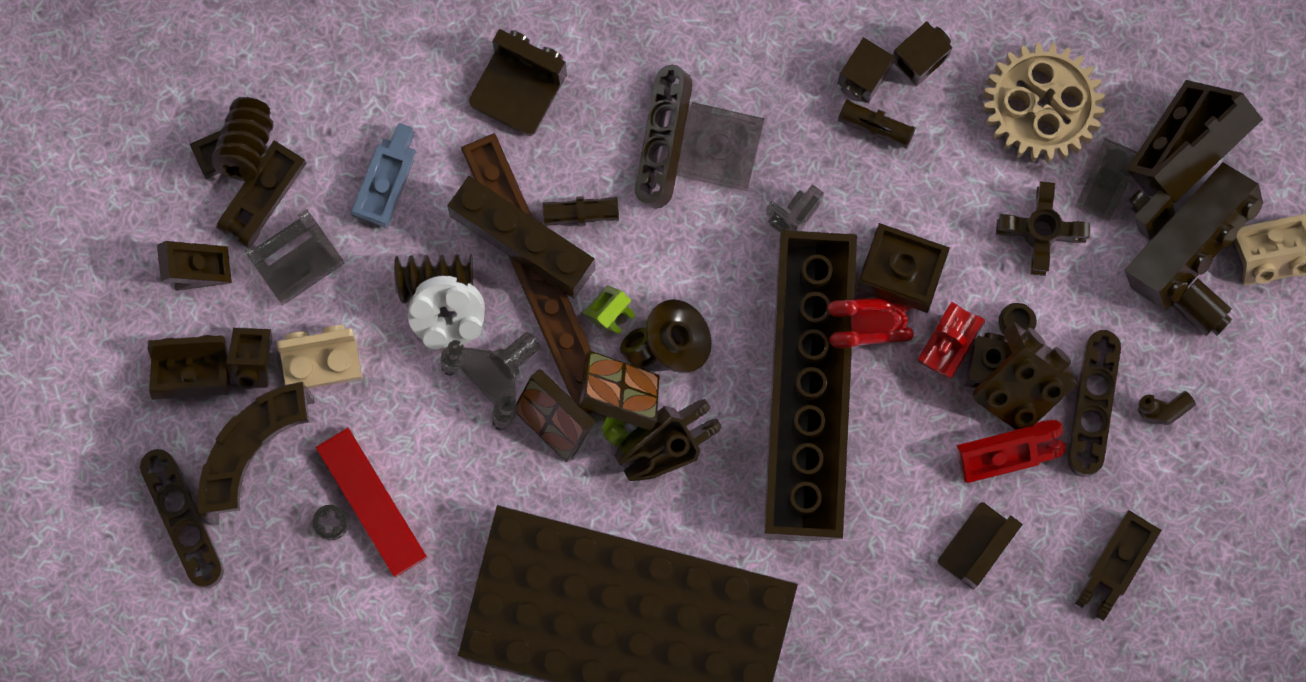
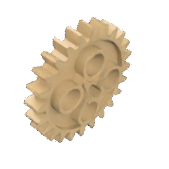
M1038 42L1034 47L1033 53L1030 54L1029 50L1023 45L1019 51V58L1009 52L1006 56L1007 65L1001 62L996 64L995 71L998 75L990 74L987 83L993 88H985L983 92V97L991 101L984 104L982 112L993 113L985 124L986 126H998L993 138L995 140L1005 136L1007 139L1003 148L1005 151L1015 145L1018 147L1017 158L1022 157L1025 151H1028L1031 154L1032 163H1035L1039 154H1044L1045 160L1049 164L1053 160L1054 153L1057 152L1058 156L1064 161L1068 157V148L1078 154L1082 149L1080 141L1086 144L1091 142L1093 136L1089 131L1097 132L1101 125L1094 118H1101L1105 112V109L1096 105L1103 102L1105 94L1094 92L1099 88L1102 81L1101 79H1089L1094 67L1082 69L1080 67L1084 58L1082 55L1072 61L1069 59L1070 48L1067 47L1062 55L1057 54L1056 44L1052 43L1048 52H1043L1042 46ZM1037 71L1043 72L1048 76L1050 82L1039 84L1033 79L1032 73ZM1017 82H1022L1025 85V88L1019 87L1017 85ZM1066 94L1072 95L1077 99L1079 105L1077 107H1068L1062 102L1061 96ZM1014 98L1020 99L1026 105V110L1021 112L1015 111L1009 106L1008 101ZM1047 98L1050 101L1049 105L1046 104L1042 108L1037 104L1038 101ZM1062 118L1068 119L1070 124H1065ZM1048 122L1054 127L1055 133L1045 135L1038 129L1037 124Z

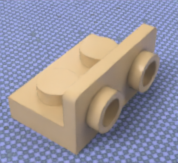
M1306 214L1241 227L1233 243L1243 264L1242 280L1244 285L1265 284L1272 280L1306 275Z
M333 325L323 328V333L308 336L307 332H294L285 335V340L277 341L285 385L303 381L306 387L311 389L363 379L356 335L351 328L345 329L344 325Z

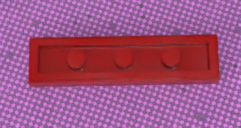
M347 427L316 446L317 451L392 575L396 578L427 559V555L350 429Z

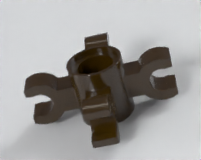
M1039 182V186L1036 189V210L1031 214L1030 218L1000 214L999 219L996 221V235L1024 236L1026 242L1033 247L1030 275L1046 276V271H1049L1050 246L1056 239L1074 243H1086V238L1089 239L1090 237L1089 222H1065L1053 210L1055 183ZM1039 221L1047 223L1051 227L1052 234L1049 236L1039 235L1034 229V223Z

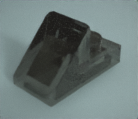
M1105 138L1074 207L1109 222L1130 180V174L1126 169L1138 152Z

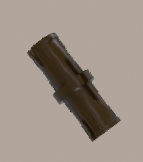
M848 99L845 101L838 117V122H843L863 130L872 139H875L877 136L902 146L904 149L908 148L916 129L914 126L911 127L885 116V111L878 109L875 112L850 102Z
M577 196L576 200L543 202L544 225L578 223L579 227L586 226L588 222L619 221L618 197L584 199V196Z

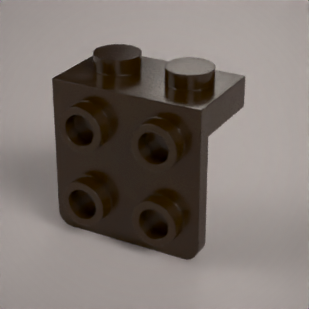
M499 29L492 41L494 54L473 90L469 103L473 109L526 136H532L539 128L567 77L566 61L562 60L563 56L549 47L540 49L530 44V40L517 31L511 30L510 33Z
M1013 322L1003 331L1012 354L974 389L972 395L976 403L1015 430L1030 426L1032 428L1036 422L1040 421L1078 384L1069 367L1071 360L1060 348L1054 347L1051 349L1034 329L1028 328L1025 330Z

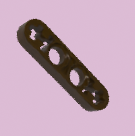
M673 64L663 67L657 73L654 81L635 184L637 198L645 205L654 209L667 205L673 195L692 92L691 76L679 66ZM676 78L679 79L678 84L672 85L671 89L668 88L669 83L675 82ZM673 110V122L669 126L662 128L660 126L661 116L666 111ZM666 145L668 148L667 157L660 163H654L653 155L657 148ZM656 185L660 186L659 191H654L652 196L649 195L650 189H654Z
M1108 330L1094 332L1086 341L1068 451V465L1072 472L1081 477H1090L1096 474L1102 468L1105 460L1121 353L1119 338ZM1101 339L1106 340V346L1112 348V352H1108L1103 360V366H1111V370L1103 367H1089V362L1094 365L1098 362L1099 350L1094 349L1093 345H1097ZM1099 375L1106 380L1107 390L1104 394L1095 395L1088 390L1087 380L1090 376ZM1094 412L1100 416L1102 426L1099 431L1089 432L1083 428L1081 418L1084 413ZM1078 436L1087 440H1100L1099 445L1094 442L1091 444L1089 454L1090 457L1096 458V463H1091L1087 469L1082 468V461L1076 459V455H1081L1084 452L1086 441L1079 442Z
M161 449L151 450L141 460V474L186 574L191 582L200 588L214 587L223 578V563L201 515L198 514V508L178 464L168 452ZM156 458L162 462L168 461V465L163 468L167 479L170 482L175 477L177 479V483L167 484L158 492L156 486L163 485L162 480L155 472H149L154 467L153 460ZM173 491L181 492L185 499L182 509L176 512L167 511L164 506L165 497ZM193 525L200 530V539L194 546H184L180 542V532L186 526ZM206 545L209 551L202 552L201 555L207 564H215V568L210 571L212 578L206 580L203 576L196 577L195 572L200 570V564L196 557L193 556L189 561L187 559V554L198 553Z

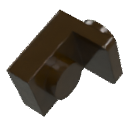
M233 327L226 362L231 386L244 389L268 387L269 376L267 367L273 339L271 329Z

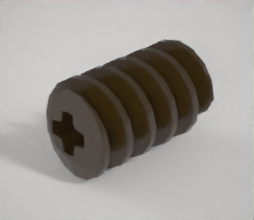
M239 97L231 103L229 113L225 118V124L221 129V136L217 140V147L212 154V165L219 173L238 181L247 182L254 180L257 176L256 168L262 162L261 156L265 153V144L269 141V133L274 127V122L270 118V108L265 102L251 97Z
M459 254L454 255L451 265H447L444 255H439L436 266H432L428 255H424L421 266H417L413 255H409L406 266H402L399 257L395 256V288L402 304L407 303L411 293L414 295L416 288L422 282L437 276L456 277V282L463 283L467 287L468 283L473 285L472 254L469 255L466 265L462 264Z

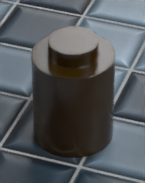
M1199 278L1182 294L1180 300L1172 305L1205 336L1211 331L1218 336L1233 320L1227 315L1232 308Z

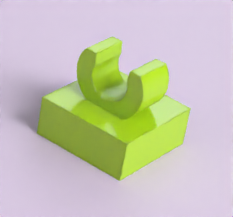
M608 285L583 312L592 323L617 334L622 332L615 322L620 313L630 319L635 317L633 310L627 307L632 300L622 290Z

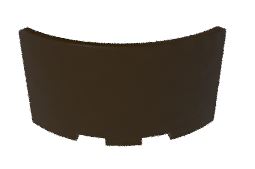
M303 381L273 389L257 397L255 402L247 406L236 417L233 416L216 437V442L208 456L207 462L203 465L198 490V514L212 525L220 524L219 513L240 510V493L243 478L250 462L262 446L271 438L290 427L309 423L307 405L314 404L315 401L314 396Z

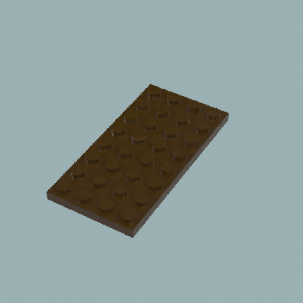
M497 505L458 656L554 682H773L798 583Z

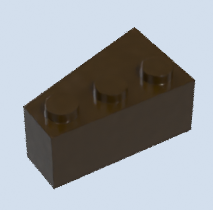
M1185 80L1126 170L1146 194L1153 197L1161 190L1170 196L1172 202L1175 203L1263 119L1243 93Z

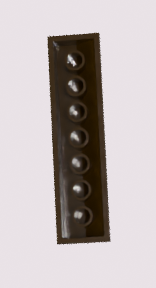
M781 230L763 539L800 542L843 539L852 348H834L831 346L829 338L835 332L852 331L851 316H832L828 313L827 307L832 301L854 300L857 234Z

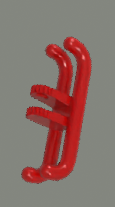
M885 298L832 301L827 307L828 313L832 316H851L852 331L835 332L830 336L829 342L834 348L908 342L913 339L914 331L910 327H906L909 319L905 311L910 310L911 307Z

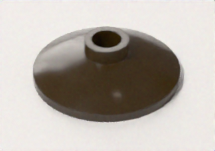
M670 299L656 305L649 313L646 321L647 342L653 355L663 366L674 372L690 373L701 368L706 363L712 347L711 334L705 319L696 308L687 302Z

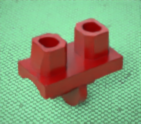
M951 302L917 359L918 363L952 380L984 325L985 319Z

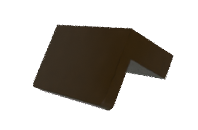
M981 502L937 562L974 590L1023 524L1011 515L1007 519L990 506Z

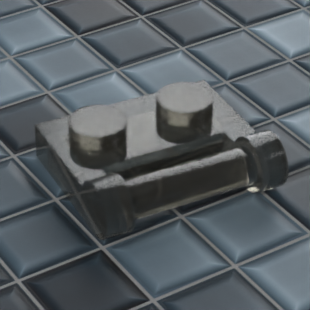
M308 209L298 214L299 219L259 246L255 247L252 245L244 251L282 306L345 264ZM306 231H309L312 235L310 239L270 266L265 262L266 258Z

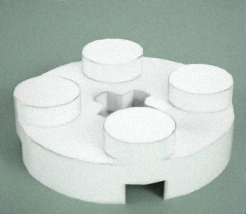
M437 276L422 282L416 288V293L410 299L408 307V321L413 332L423 340L426 347L434 350L442 347H457L480 336L485 315V304L482 295L476 287L468 283L467 287L463 283L456 282V277ZM441 307H446L448 311H456L451 317L439 315Z

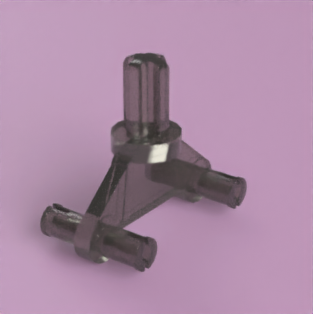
M525 332L506 349L497 348L493 352L491 350L466 348L463 344L459 346L461 342L458 340L451 341L448 347L442 351L440 357L442 372L445 371V375L452 376L458 369H461L495 405L492 410L493 427L497 424L495 429H506L514 421L517 413L515 381L516 376L519 374L518 367L540 350L541 345L534 334Z

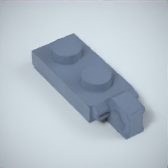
M398 123L392 140L383 139L382 144L377 146L351 211L353 217L388 229L414 163L416 151L409 148L415 134L413 127Z

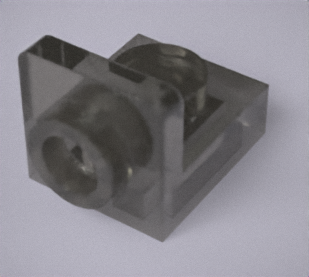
M813 184L805 193L799 190L787 207L791 211L790 213L771 201L766 209V216L770 218L768 223L778 232H781V230L801 231L822 204L824 192Z

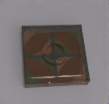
M692 102L683 137L677 176L748 191L765 118Z

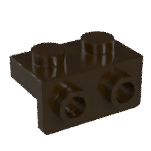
M203 335L200 337L164 338L148 341L147 349L151 359L149 393L152 400L228 395L229 375L226 365L228 350L224 336Z

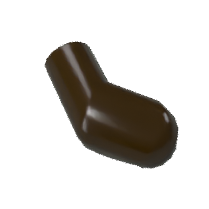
M1185 390L1170 402L1154 399V395L1148 394L1139 400L1138 413L1146 421L1170 425L1196 406L1193 397Z

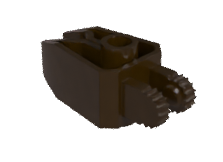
M698 400L679 412L674 407L663 406L657 411V422L652 431L637 427L625 438L614 456L619 465L639 458L624 470L629 481L653 479L697 461L700 453L698 445L714 436L722 428L718 419L715 418L706 421L691 431L688 430L687 425L707 414L709 409H711L707 400Z

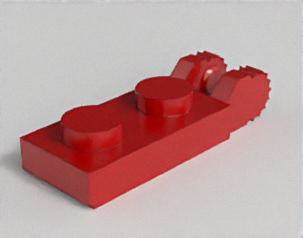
M1057 419L1036 422L1032 428L1030 426L956 445L964 482L971 483L1038 466L1041 462L1062 457L1065 454L1064 452H1066L1065 442L1055 439L1059 438L1060 435L1062 436V423L1057 421Z

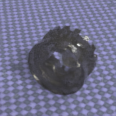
M332 504L320 507L312 519L315 532L323 539L329 541L338 540L343 537L349 526L346 513L340 507ZM329 512H334L335 518L341 521L340 527H333L332 533H327L326 527L320 524L321 519L328 518Z

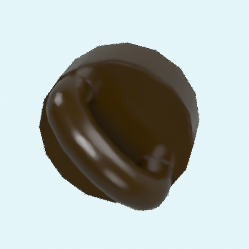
M646 328L635 329L623 339L620 353L631 365L647 369L656 361L647 342Z

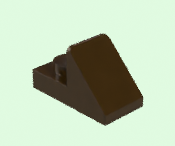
M164 241L157 244L161 282L175 283L176 291L232 283L228 246Z

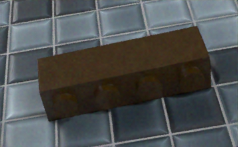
M1222 162L1125 268L1124 271L1130 287L1164 311L1173 302H1178L1192 281L1209 269L1213 258L1221 249L1232 244L1241 227L1248 220H1253L1258 215L1263 204L1259 184Z
M469 175L447 205L452 219L573 299L576 298L596 269L594 257Z

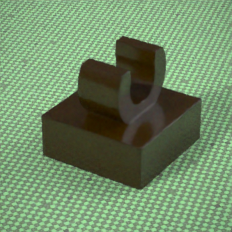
M1138 190L1129 199V203L1133 205L1131 210L1136 214L1134 218L1138 231L1149 240L1175 215L1171 197L1161 190L1151 199L1144 192Z

